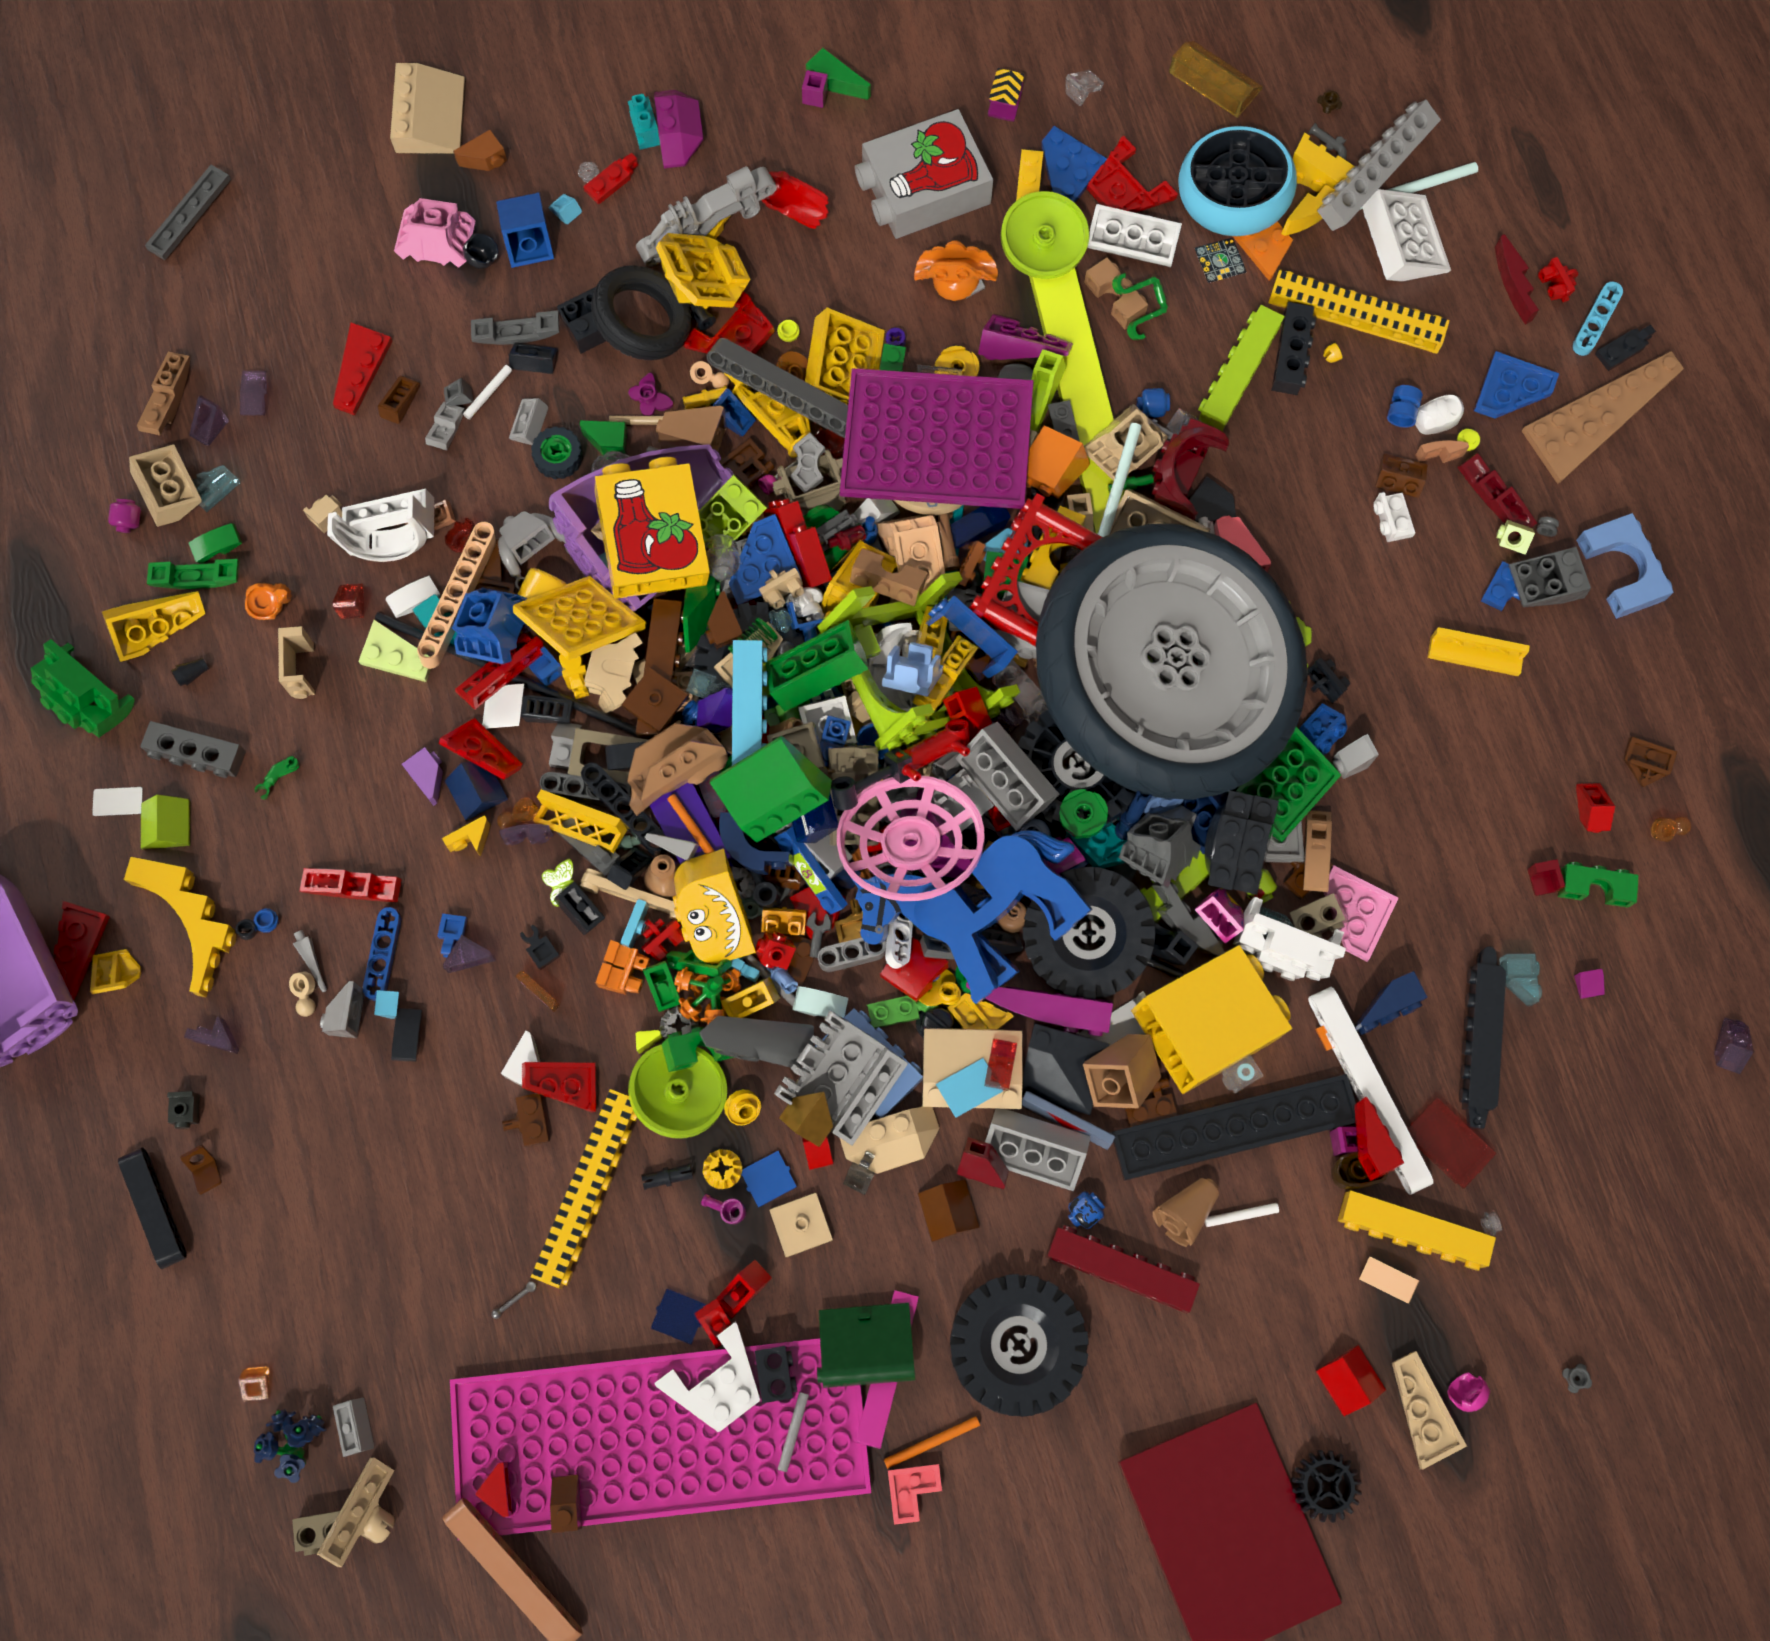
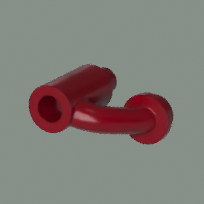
M859 524L835 533L834 537L827 541L830 548L838 546L841 550L848 551L851 550L852 544L865 540L866 534L862 525Z

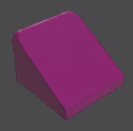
M1602 969L1580 972L1574 976L1580 999L1605 994L1604 973Z

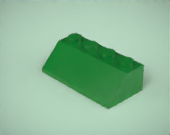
M847 620L767 661L766 670L769 691L785 712L868 670L866 654L851 622Z

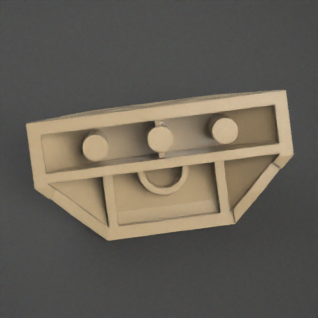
M918 1107L868 1122L853 1146L841 1138L840 1141L847 1160L879 1174L924 1159L939 1130V1125L933 1107Z

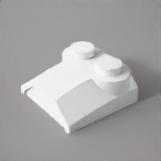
M845 695L798 707L803 724L815 723L819 744L828 715L851 721L845 744L857 742Z

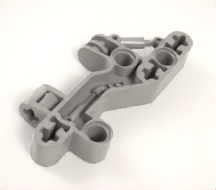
M745 166L727 175V184L703 195L696 203L691 205L685 196L683 197V202L680 203L678 200L675 206L669 204V210L661 215V221L652 234L641 239L636 244V249L647 267H653L661 263L656 246L667 233L706 236L719 221L740 211L745 219L754 217L760 211L759 201L772 195L777 189L767 168L759 167L750 172L748 167Z

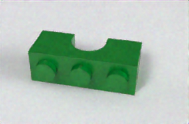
M1569 862L1561 868L1565 887L1558 891V897L1583 900L1589 895L1590 885L1596 884L1603 889L1605 904L1629 908L1637 903L1639 875L1630 874L1629 870L1618 869L1610 871L1604 866L1584 867L1579 862Z
M705 1027L692 1029L691 1033L682 1035V1032L668 1035V1038L661 1044L668 1072L691 1068L698 1062L696 1047H706L699 1034ZM706 1047L711 1051L715 1062L734 1058L714 1052L713 1048Z

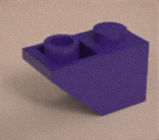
M723 688L721 691L710 694L708 697L698 701L697 727L707 728L715 734L730 728L732 725L733 688Z

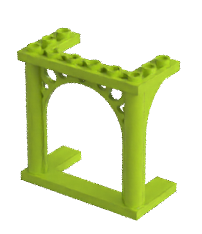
M959 571L942 574L919 596L915 607L903 602H895L863 608L875 595L872 586L853 589L817 627L822 634L847 620L851 622L853 627L863 624L865 627L916 617L919 625H921L926 606L934 607L963 579ZM945 632L940 660L952 645L947 632ZM869 669L851 678L879 735V738L874 742L875 746L878 747V751L887 748L891 751L904 744L907 747L912 746L945 729L946 723L951 721L949 715L946 717L944 714L948 713L945 704L936 712H934L931 704L912 707L908 712L899 708L880 691ZM964 669L946 698L958 691L977 686L989 717L992 719L1001 713L1000 710L1011 705L1014 702V698L1021 692L1017 684L999 688L997 691L987 690L977 684L968 674L967 670Z

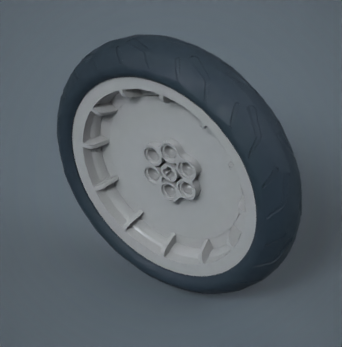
M1146 524L1121 529L1087 546L1065 566L1052 585L1044 601L1036 635L1037 676L1040 689L1050 715L1068 744L1096 771L1127 789L1135 792L1140 791L1141 794L1145 795L1151 794L1158 798L1194 800L1215 796L1231 791L1259 775L1279 756L1295 731L1303 710L1308 669L1305 643L1295 613L1272 576L1249 554L1229 541L1215 534L1178 524ZM1157 636L1161 637L1164 643H1161ZM1180 638L1184 639L1186 645L1181 642ZM1147 655L1153 659V663L1148 660ZM1192 658L1198 662V665L1193 662ZM1160 676L1165 679L1166 684L1160 680ZM1182 677L1187 680L1188 685L1183 682Z

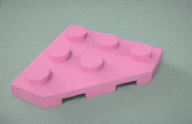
M1333 866L1329 872L1328 892L1323 893L1325 897L1333 893L1338 895L1349 922L1344 923L1345 927L1340 930L1344 932L1341 941L1346 948L1345 951L1367 962L1387 924L1398 897ZM1330 908L1332 917L1335 919L1337 911L1335 908Z

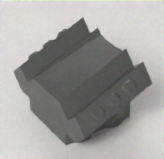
M1147 813L1127 832L1128 841L1123 845L1119 858L1129 864L1134 870H1139L1142 875L1150 877V880L1153 882H1158L1168 888L1171 878L1176 881L1179 873L1185 867H1190L1192 858H1198L1201 846L1192 839L1191 822L1181 818L1165 817L1159 813Z

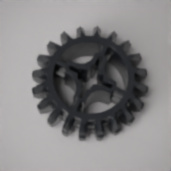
M1318 1450L1317 1458L1313 1453H1309L1310 1463L1305 1459H1301L1300 1463L1304 1468L1295 1467L1294 1469L1296 1473L1300 1474V1477H1292L1291 1479L1292 1482L1298 1483V1487L1292 1488V1492L1300 1493L1295 1502L1298 1504L1305 1502L1301 1507V1511L1307 1512L1311 1509L1309 1517L1315 1519L1319 1514L1320 1522H1325L1328 1515L1329 1521L1335 1523L1336 1514L1341 1520H1344L1345 1513L1343 1510L1352 1514L1354 1511L1350 1503L1359 1505V1501L1353 1498L1354 1494L1362 1495L1361 1490L1355 1489V1485L1362 1484L1361 1480L1353 1479V1476L1358 1474V1470H1348L1352 1462L1347 1460L1342 1464L1344 1459L1342 1454H1338L1334 1459V1451L1328 1450L1325 1457L1324 1451ZM1322 1464H1331L1337 1469L1335 1472L1324 1476L1315 1468ZM1310 1475L1315 1483V1488L1311 1493V1497L1308 1493L1307 1487L1308 1478ZM1342 1476L1345 1480L1344 1496L1340 1493L1338 1488L1339 1483L1342 1480ZM1323 1481L1331 1482V1485H1329L1331 1486L1330 1491L1322 1490V1487H1325L1322 1486ZM1327 1496L1338 1503L1331 1508H1321L1316 1505L1319 1500H1323Z

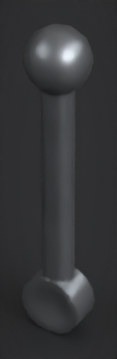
M528 1282L523 1291L501 1308L494 1309L491 1313L494 1319L500 1318L501 1313L528 1292H534L537 1285L534 1282Z

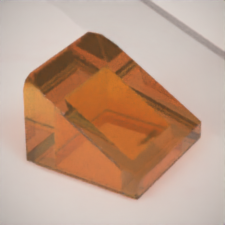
M268 1367L244 1369L239 1377L243 1401L269 1399Z

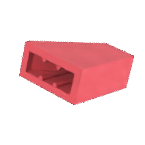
M1223 516L1217 519L1214 524L1215 535L1245 551L1268 572L1271 560L1239 517L1232 518L1231 516Z

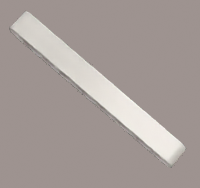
M1328 987L1309 996L1310 1006L1320 1026L1324 1025L1327 1031L1326 1036L1345 1074H1347L1358 1100L1360 1101L1364 1097H1368L1369 1101L1374 1104L1378 1117L1382 1124L1387 1127L1391 1140L1402 1154L1404 1164L1395 1169L1404 1189L1408 1194L1412 1195L1432 1185V1176L1334 988Z

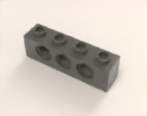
M150 721L140 746L147 752V756L152 759H169L170 763L177 766L188 764L191 765L192 769L200 772H205V770L214 771L213 774L222 778H227L228 775L237 777L246 753L239 744ZM174 742L172 748L166 749L169 743ZM192 748H197L194 754L188 755ZM219 753L218 758L215 761H211V757Z

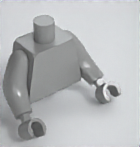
M524 511L516 517H506L504 526L499 530L502 535L498 540L499 554L511 577H515V585L518 590H520L519 583L525 579L520 574L522 571L519 564L524 563L555 538L560 542L566 543L564 535L557 532L552 517L539 513L529 514Z

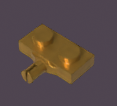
M856 899L849 901L852 914L846 919L835 922L839 943L862 938L860 931L863 911H861L859 902Z

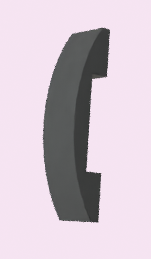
M558 310L538 312L535 318L495 322L493 318L471 320L472 342L483 344L528 343L551 337L560 332Z

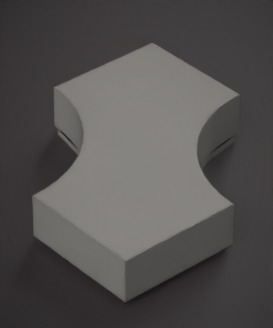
M811 433L807 434L793 446V450L798 456V465L791 474V480L804 493L810 492L823 481V476L818 470V461L825 452V447Z

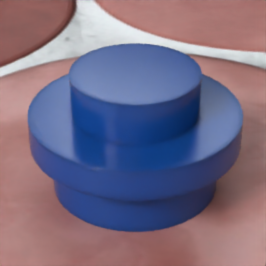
M262 909L254 917V924L257 930L263 933L273 931L279 922L278 915L271 909Z

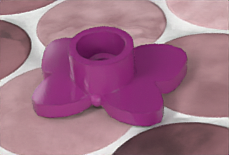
M652 373L644 376L640 380L639 386L631 387L628 391L632 400L640 402V411L644 416H653L655 410L665 411L673 407V402L668 396L655 390V379Z

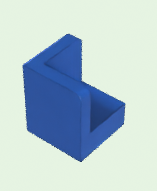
M543 646L540 649L542 656L529 665V668L544 686H549L563 675L561 665Z

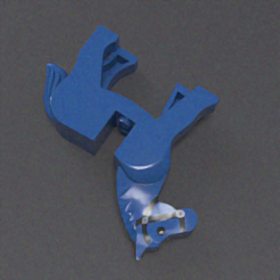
M1032 830L1020 831L1010 836L1001 837L982 853L972 873L991 895V898L987 897L977 906H975L960 886L930 899L899 901L875 895L862 888L852 879L858 887L855 899L858 900L863 911L860 931L862 939L866 943L873 945L883 943L888 936V925L892 924L899 914L902 913L923 933L945 942L950 947L959 971L969 984L971 999L975 1004L980 1003L994 990L1003 986L1020 972L1010 960L982 935V931L991 927L1008 914L1024 895L1031 898L1041 907L1049 924L1050 935L1055 941L1075 927L1076 923L1093 909L1073 884L1053 871L1047 861L1055 864L1062 862L1074 852L1075 846L1072 843L1057 840L1043 832ZM906 874L903 880H917L926 877ZM877 876L869 879L860 877L872 886L887 891L890 883L883 881ZM932 883L911 887L900 886L897 893L918 894L932 891L936 888Z

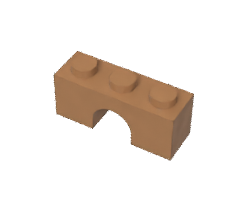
M1105 258L1086 271L1084 283L1097 298L1105 293H1113L1119 297V300L1113 304L1111 314L1125 330L1131 321L1146 315L1147 300L1143 295H1139L1137 291L1123 295L1117 294L1113 289L1112 282L1114 277L1121 273L1115 263ZM1123 278L1121 280V286L1124 289L1133 286L1129 279Z
M862 548L853 565L850 583L861 587L872 586L874 592L915 607L924 588L927 572L909 565H905L904 569L899 573L887 572L882 568L884 556Z

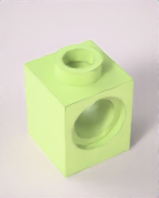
M1507 520L1505 525L1501 524L1496 537L1499 538L1498 543L1500 546L1526 555L1535 532L1532 528ZM1516 531L1521 534L1520 538L1516 541L1508 539V535L1511 532Z

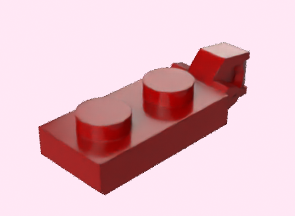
M630 153L623 160L620 158L614 161L584 185V191L597 204H601L631 180L630 176L634 173L633 170L639 166L637 157Z

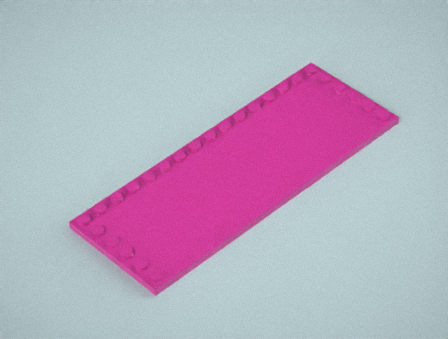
M820 1339L745 1347L761 1401L722 1431L717 1432L657 1388L654 1383L674 1369L690 1391L732 1359L726 1349L451 1379L450 1396L456 1503L461 1498H466L499 1535L551 1530L550 1498L552 1477L579 1474L582 1526L871 1493L867 1445L856 1443L863 1414L861 1386L823 1388V1383H818L817 1367H822ZM786 1346L787 1351H792L794 1366H790L789 1370L790 1377L795 1376L797 1392L793 1393L794 1398L762 1403L755 1351ZM776 1353L771 1354L768 1358L769 1367L772 1369L779 1368L782 1364L781 1356ZM780 1379L775 1380L771 1386L772 1392L776 1395L783 1394L786 1390L784 1381ZM799 1392L808 1394L809 1397L788 1472L778 1470V1465ZM501 1462H508L513 1515L509 1517H502L475 1495L496 1465Z

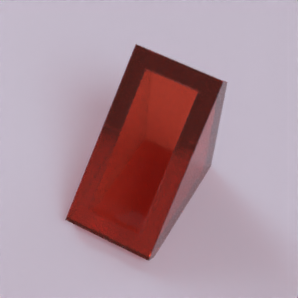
M363 583L339 586L332 606L340 619L364 618Z

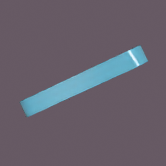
M1617 282L1606 283L1576 336L1572 346L1578 355H1588L1601 336L1623 294V288ZM1610 290H1611V291H1613L1614 293H1613L1612 298H1611L1610 301H1609V300L1606 299V298L1608 297V295H1609V293H1610ZM1598 306H1603V307H1605V308L1607 309L1608 313H1607V314H1601V313H1599L1598 310H1597V307H1598ZM1595 323L1599 330H1590L1588 324ZM1585 337L1590 338L1586 347H1583L1582 342Z

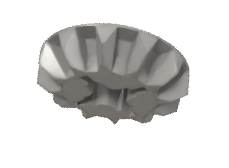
M677 1006L668 1010L661 1017L660 1031L665 1040L669 1034L677 1032L676 1028L669 1026L677 1023L678 1016L682 1023H686V1027H682V1035L691 1033L692 1029L698 1028L699 1022H695L692 1018L686 1019L680 1013L681 1007Z

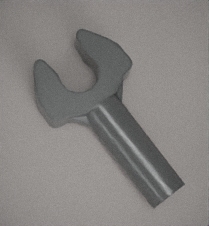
M815 912L807 920V926L813 931L809 957L818 958L822 935L832 928V922L828 914H825L824 923L821 926L816 925L817 914Z

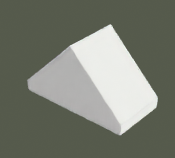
M867 498L853 514L858 520L855 524L860 523L862 525L866 518L871 516L874 517V524L876 525V523L892 519L900 514V511L892 500Z

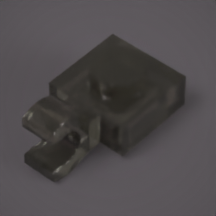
M866 1151L859 1165L853 1162L843 1184L865 1195L875 1175L874 1172L869 1170L875 1155Z

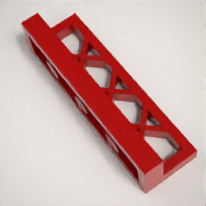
M525 633L517 639V648L510 650L511 662L500 665V663L489 661L455 689L456 693L476 710L542 656L540 649L543 647V641L537 636L531 639ZM524 642L527 643L525 646H523L520 650L517 651L520 645H522ZM487 672H491L488 676H486L483 679V675H485ZM470 686H474L467 693L465 692L467 688H469Z

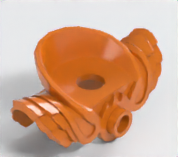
M957 240L947 243L945 248L937 246L932 248V250H925L917 261L914 273L915 281L933 278L934 288L938 294L952 301L962 300L970 296L977 288L979 280L996 281L998 277L996 263L986 250L982 251L973 246L966 248Z

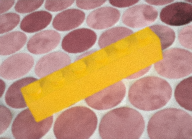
M1351 1190L1345 1192L1338 1221L1344 1223V1227L1349 1230L1359 1231L1360 1228L1369 1231V1236L1383 1239V1236L1393 1239V1244L1407 1247V1244L1417 1247L1416 1251L1431 1255L1434 1252L1440 1254V1259L1452 1263H1455L1456 1260L1465 1262V1267L1477 1271L1480 1268L1489 1267L1496 1237Z

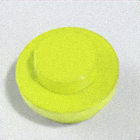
M792 320L783 321L777 329L779 338L785 342L796 340L800 333L799 326Z
M1464 429L1457 436V441L1467 442L1469 445L1467 451H1471L1478 447L1480 436L1472 429Z

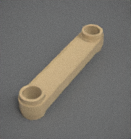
M587 869L583 874L580 885L582 889L596 894L598 891H602L635 903L638 899L646 901L649 908L670 914V918L678 922L674 911V901L632 887L624 890L604 878L602 873L593 869Z

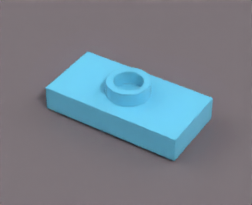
M637 900L621 939L623 946L633 948L638 934L641 935L646 926L644 918L649 908L646 901Z

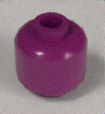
M116 499V502L111 503L109 506L108 523L116 527L117 532L130 533L131 529H136L140 525L141 508L135 505L133 500Z

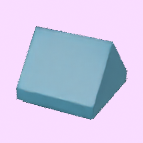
M377 991L374 1015L395 1019L399 992Z

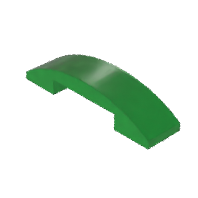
M220 559L215 560L213 564L174 565L172 562H152L148 564L147 585L171 589H206L234 584L238 582L239 560Z

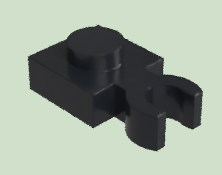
M532 925L531 928L534 931L532 937H526L523 932L520 933V936L525 943L531 944L526 951L537 967L542 970L558 959L560 955L546 936L539 939L540 932L536 926Z

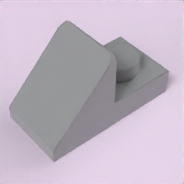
M572 723L557 724L551 735L553 746L549 760L550 767L569 769L575 729H582V725Z

